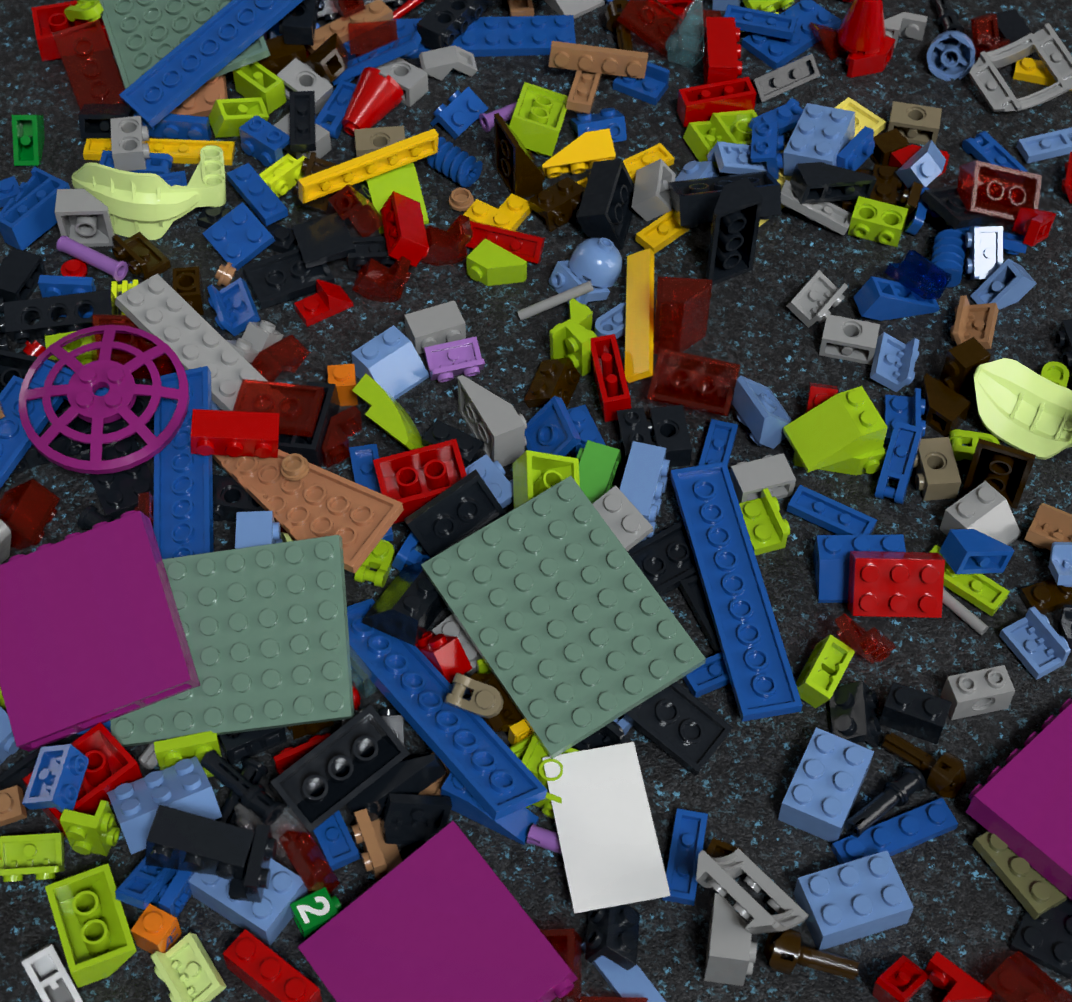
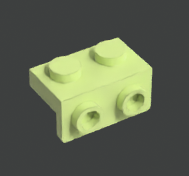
M189 932L166 953L155 951L151 955L156 965L154 971L171 992L169 997L172 1002H210L227 987L198 936L194 933Z

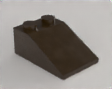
M499 113L494 114V159L496 172L510 194L512 193L523 199L537 195L543 191V181H545L543 169L536 165L532 152L530 150L527 151Z
M979 439L962 493L968 494L986 481L1007 499L1010 507L1017 509L1036 455Z

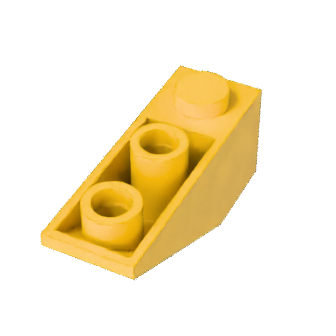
M610 128L583 133L542 164L541 168L545 176L556 178L563 173L581 174L588 169H592L593 162L615 159L616 154Z

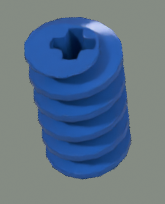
M444 137L438 138V153L427 157L430 167L435 168L438 172L443 173L446 177L451 178L452 181L459 183L460 186L465 188L478 180L483 168L481 161L476 162L474 156H469L466 151L461 152L460 147H454L453 143L446 142Z
M947 229L935 236L929 277L938 286L951 288L961 282L966 251V235L959 230Z

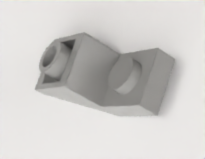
M903 12L885 19L886 36L896 39L894 48L897 46L899 36L922 41L928 16Z
M455 45L421 52L419 55L422 70L427 72L429 77H434L441 81L453 68L457 72L465 73L471 77L478 71L474 55Z
M261 320V322H249L242 338L226 341L249 363H256L282 340L283 334L275 330L276 326L274 324Z

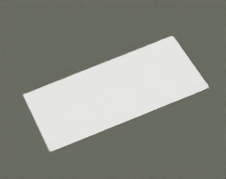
M634 742L560 754L553 758L563 765V774L559 779L547 781L549 793L562 798V804L552 800L551 803L574 913L670 896ZM543 757V761L546 760V759H551V758H550V757ZM547 762L544 764L546 777L554 778L559 775L561 769L557 763Z

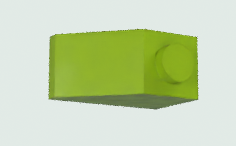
M262 97L216 99L209 114V121L215 138L240 136L239 127L255 115L266 121L269 119V115Z
M484 239L466 257L467 275L486 286L520 283L527 279V261L487 239Z

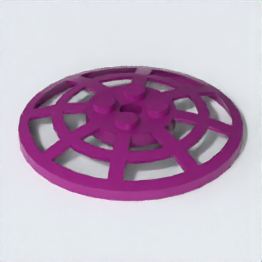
M123 325L93 326L62 337L37 357L22 382L19 394L21 423L29 441L36 450L50 462L64 469L85 474L116 473L131 469L148 461L160 453L178 433L187 415L189 405V384L185 369L176 353L157 336L141 329ZM104 333L101 342L86 344L71 352H67L62 348L80 338ZM116 333L130 334L142 337L155 343L157 346L142 352L140 349L129 344L115 342L114 338ZM100 349L99 360L83 365L75 358L85 352ZM112 349L128 352L134 355L135 358L124 365L111 361ZM165 353L168 355L177 372L179 389L162 387L159 371L152 361L153 359ZM51 355L58 358L59 361L49 372L44 387L28 390L34 374L43 362ZM65 365L74 372L68 384L53 385L57 374ZM145 365L151 374L152 385L136 384L131 373ZM106 387L109 389V392L104 396L95 395L99 388ZM67 395L71 407L58 418L53 410L51 397ZM137 395L151 396L147 408L138 418L131 410ZM42 398L45 414L52 424L41 437L34 431L26 408V401ZM160 399L178 400L172 419L156 437L146 424L155 414ZM78 416L82 420L92 423L91 434L75 431L67 425ZM123 418L129 424L127 427L116 432L103 434V427L106 423ZM59 433L74 441L90 444V461L65 456L48 445ZM134 433H137L147 444L140 450L127 456L102 461L103 444L123 440Z

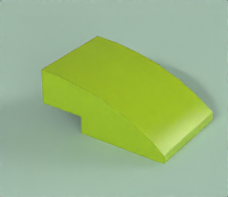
M754 110L713 113L710 121L690 122L683 139L699 162L708 161L707 155L717 142L751 145L752 129L748 126L751 119L758 115ZM713 162L715 168L718 169L717 162Z
M365 373L352 390L370 406L365 415L408 450L424 447L420 433L405 409L384 388Z

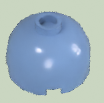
M959 31L940 33L932 40L927 51L929 70L937 78L945 81H951L950 78L961 79L965 77L975 63V47L972 40L966 34Z
M590 238L577 245L569 260V267L581 280L585 276L591 280L593 286L607 288L612 287L620 275L622 257L611 240L607 238Z

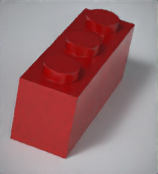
M749 77L679 89L677 113L685 128L688 127L690 122L710 121L713 113L754 110L756 91Z
M393 191L381 209L388 255L416 267L420 260L424 259L429 252L420 202Z
M611 334L591 338V365L605 422L616 420L617 410L631 409L630 393L616 336Z
M193 409L191 454L278 458L280 413Z
M245 929L223 952L227 969L266 1001L322 1002L319 987L248 930Z

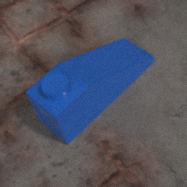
M871 276L853 297L862 317L880 321L935 313L940 309L931 289Z
M450 772L441 787V796L451 798V810L522 845L526 844L532 824L537 825L539 817L526 807L494 821L452 772Z

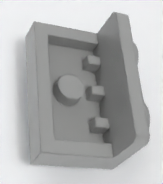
M818 270L786 306L809 328L815 322L821 324L826 320L827 314H831L828 309L831 306L835 308L845 298L842 293L848 286L843 283L837 288Z

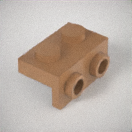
M966 295L960 296L959 305L955 307V324L951 326L950 330L952 341H956V344L959 345L974 337L985 349H991L998 315L997 304L970 305Z
M1041 503L1024 540L1031 542L1037 548H1046L1048 550H1051L1053 542H1072V514Z
M367 809L354 812L356 824L352 825L351 829L356 844L362 843L365 851L361 853L366 872L372 871L377 883L403 861L397 844L385 843L381 818L371 822Z

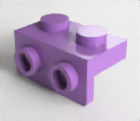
M477 337L424 347V355L431 381L438 379L439 383L447 382L460 374H464L465 377L480 374V370H483L485 366Z

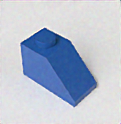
M950 529L939 552L955 574L1003 573L1014 553V549L975 529Z

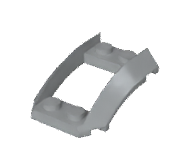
M1047 23L1044 28L1036 33H1030L1009 45L990 52H981L977 62L973 64L969 71V75L993 112L1020 111L1045 103L1072 89V56L1051 25ZM1036 52L1056 83L1036 93L1017 99L997 69Z
M739 848L734 853L720 858L710 857L704 850L698 854L696 881L705 888H714L722 897L729 893L737 901L733 908L747 921L751 917L754 918L745 927L751 934L785 931L804 922L809 917L801 907ZM746 873L747 877L744 881L756 893L763 889L771 897L767 903L778 915L769 914L734 879Z

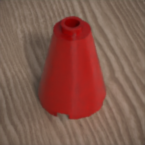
M853 0L838 30V42L843 49L850 53L857 54V51H863L865 55L876 53L884 46L886 39L882 0Z
M367 67L361 72L343 117V129L352 137H355L354 129L372 128L403 100L404 92L400 85L389 75L386 78L379 74L381 70L377 68Z

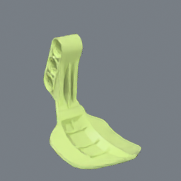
M208 145L200 150L201 160L187 186H170L157 174L123 171L92 162L85 163L72 175V184L75 189H85L108 207L114 234L124 237H131L140 231L148 240H156L166 233L175 220L181 218L194 208L220 207L226 203L223 150L216 145Z
M1002 358L980 364L976 368L973 376L978 414L983 425L995 437L1017 450L1035 454V458L1042 460L1049 459L1064 449L1072 447V390L1055 384L1013 359Z

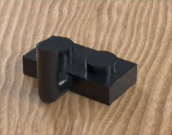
M439 420L434 422L422 438L423 446L456 439L463 464L467 467L474 463L484 450L483 441Z

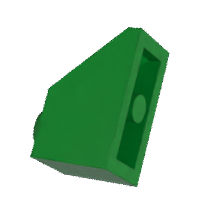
M12 115L14 166H40L45 141L44 116Z

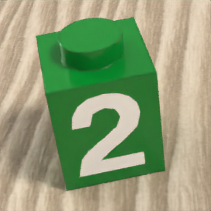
M326 887L290 904L292 917L304 941L343 910L337 896L330 897Z

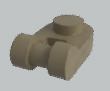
M455 674L452 681L454 687L451 693H447L444 701L446 704L483 718H492L501 712L504 701L496 688L465 675ZM466 689L474 691L470 701L462 698Z

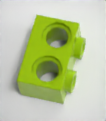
M859 196L851 217L848 235L898 247L905 226L908 208Z
M831 634L817 643L796 681L800 698L814 708L830 700L855 650Z

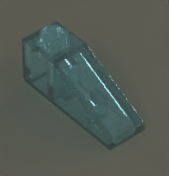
M693 0L687 6L670 37L667 39L668 61L693 68L705 56L702 0Z

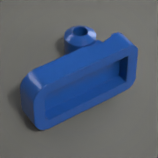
M928 187L922 188L917 207L907 218L905 232L914 236L922 227L926 213H930L935 218L940 217V215L931 211L921 199L923 192L930 189Z
M412 531L391 565L399 571L404 568L405 564L412 565L430 558L415 550L419 540Z

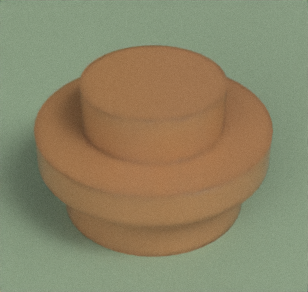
M457 188L449 196V205L456 211H466L474 203L473 195L466 188Z
M228 262L226 266L220 265L214 277L218 279V286L221 287L223 285L226 287L231 283L237 270L232 267V263Z
M293 453L287 455L282 460L280 471L285 479L297 481L308 474L310 467L306 458L300 454Z

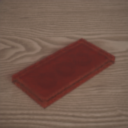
M99 19L52 33L80 110L83 104H125L119 96L125 90Z

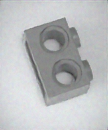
M141 116L110 119L112 157L115 169L123 171L146 169V159L150 158L149 144L145 143V141H149L148 126H143Z

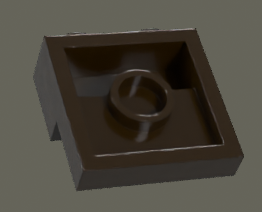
M874 164L873 171L856 170L860 173L875 176L877 179L869 199L897 206L900 205L901 193L896 192L901 190L902 180L896 174L899 167ZM857 199L843 200L842 209L853 212Z

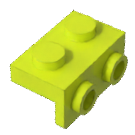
M286 154L261 172L259 176L279 198L296 186L298 179L304 177L305 173H301V168L306 157L302 156L297 160L290 154Z

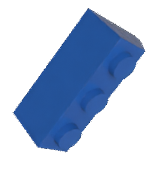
M817 535L812 555L818 603H848L850 551L906 552L904 535Z

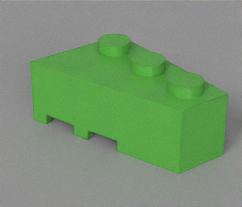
M587 440L585 448H580L577 454L579 459V480L581 490L593 504L615 486L612 483L616 473L621 474L623 464L620 449Z

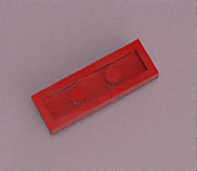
M469 221L464 246L475 249L484 239H487L525 261L538 264L541 260L545 238L485 223Z

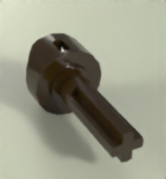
M613 0L608 4L605 12L606 27L609 31L617 34L619 49L634 51L631 30L636 27L638 22L636 10L628 0ZM617 8H618V9L622 8V11H621V12H617Z
M893 732L890 735L887 734L884 738L885 741L882 744V748L929 775L927 780L928 789L942 797L955 798L964 787L967 780L962 759L947 752L938 760Z
M788 929L768 933L763 953L773 971L790 975L796 964L852 980L858 975V960L804 945L801 946L799 931Z

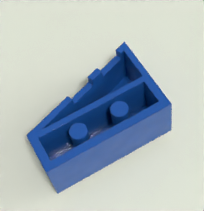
M35 166L31 170L32 176L28 182H22L19 186L20 192L16 198H10L0 212V232L4 242L19 250H24L30 246L31 243L57 223L55 216L57 189H70L67 182Z

